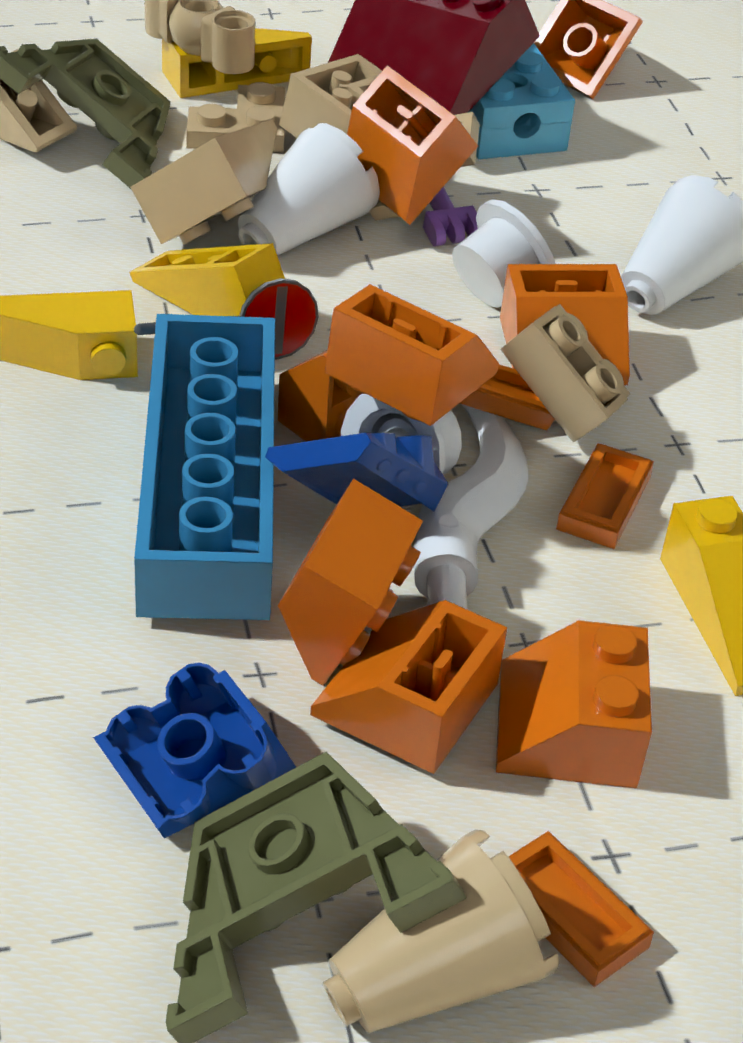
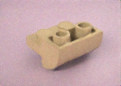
M561 304L554 306L500 349L572 442L579 440L607 420L628 400L627 397L630 395V392L624 386L623 377L617 367L609 360L601 357L588 340L587 331L581 321L574 315L567 313Z

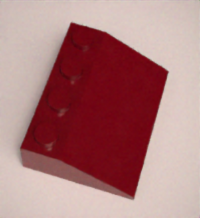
M355 0L328 63L359 54L382 71L386 66H389L453 115L468 113L540 37V34L526 0Z

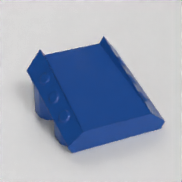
M359 433L269 447L265 458L283 473L336 505L353 478L398 506L423 504L432 511L436 510L448 486L447 480L434 462L432 436L395 437V433Z
M203 663L188 664L170 677L166 685L165 696L167 700L152 708L143 705L129 706L111 719L105 732L93 737L164 839L296 768L267 722L225 670L218 673L210 665Z

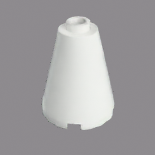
M319 123L314 128L309 127L304 130L268 177L266 189L257 193L251 200L254 207L239 216L238 236L242 245L273 243L278 256L366 215L377 205L380 188L373 166L366 171L357 158L363 152L359 145L342 130L327 123Z
M690 175L677 180L665 192L621 276L628 296V306L637 312L649 315L659 314L743 262V200L734 192L727 197L715 189L714 186L718 181L709 177Z

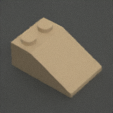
M273 119L215 137L130 187L161 244L180 237L183 245L210 232L211 228L207 221L222 213L227 222L254 207L250 197L266 189L277 133V126Z

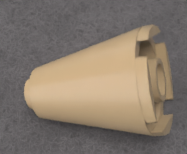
M475 829L464 835L436 860L437 862L440 860L451 871L462 887L467 899L402 933L399 932L387 916L384 908L329 959L334 976L324 981L323 986L333 1008L346 1027L358 1020L367 1033H372L543 980L557 971L559 966L558 954L556 953L543 959L538 941L549 936L551 932L533 894L504 851L489 858L480 848L490 838L484 830Z

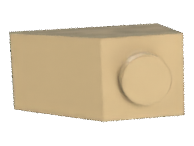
M0 79V139L36 153L76 131L77 125L42 80L18 94Z

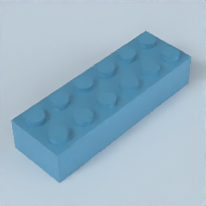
M157 314L134 557L136 617L270 620L273 569L274 464L266 459L265 455L269 447H274L275 318Z

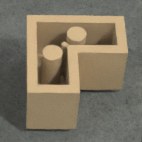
M359 54L292 73L279 125L296 138L309 127L314 128L319 123H327L347 134L353 104L382 70Z

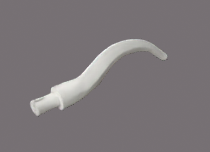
M461 404L476 429L480 443V455L476 463L469 470L448 482V486L435 511L422 504L418 518L423 520V523L414 538V548L421 552L414 565V581L418 591L427 598L428 605L447 600L467 609V596L474 591L478 583V542L484 533L517 505L525 492L529 477L527 459L523 448L508 422L501 416Z

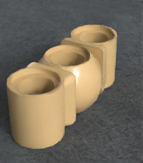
M144 0L145 30L150 36L164 39L167 43L175 42L184 52L201 56L202 61L206 63L211 62L213 68L222 73L243 74L253 69L255 61L256 20L250 13L235 10L231 6L224 8L218 0Z

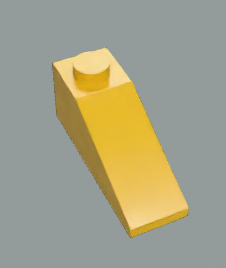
M255 28L254 67L249 72L243 74H226L213 68L211 62L206 63L202 61L201 56L188 54L175 42L167 43L162 39V72L180 98L238 90V85H250L256 82L269 84L289 82L292 73L310 68L312 36L308 32Z
M273 243L170 250L129 272L132 281L193 315L240 316L242 305L251 292L265 282L280 278L285 279Z
M132 290L0 296V360L77 380L138 377L137 334L134 332L136 321Z
M733 496L674 503L660 560L734 695H743V512Z

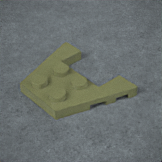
M97 38L55 42L51 49L46 50L40 49L36 44H22L17 52L7 53L8 50L5 46H0V79L15 92L20 94L44 79L57 90V94L63 102L69 106L79 108L92 119L97 130L102 135L120 143L110 152L102 165L130 188L152 174L150 167L157 156V141L163 133L171 101Z
M324 752L194 822L183 903L190 910L187 937L177 943L173 969L181 977L178 1002L168 1004L166 1015L167 1031L178 1043H194L247 1015L248 1011L233 949L264 932L276 929L284 921L331 896L347 891L354 884L371 875L374 876L387 916L400 933L467 899L465 893L451 871L440 860L437 862L422 847L413 834L402 824L399 825L382 809L378 801L331 755Z

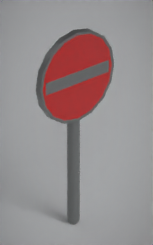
M283 278L265 282L251 292L242 305L240 316H236L275 318V360L291 356L303 348L314 334L319 318L317 301L311 291L296 280ZM156 322L136 324L134 326L135 334H155Z

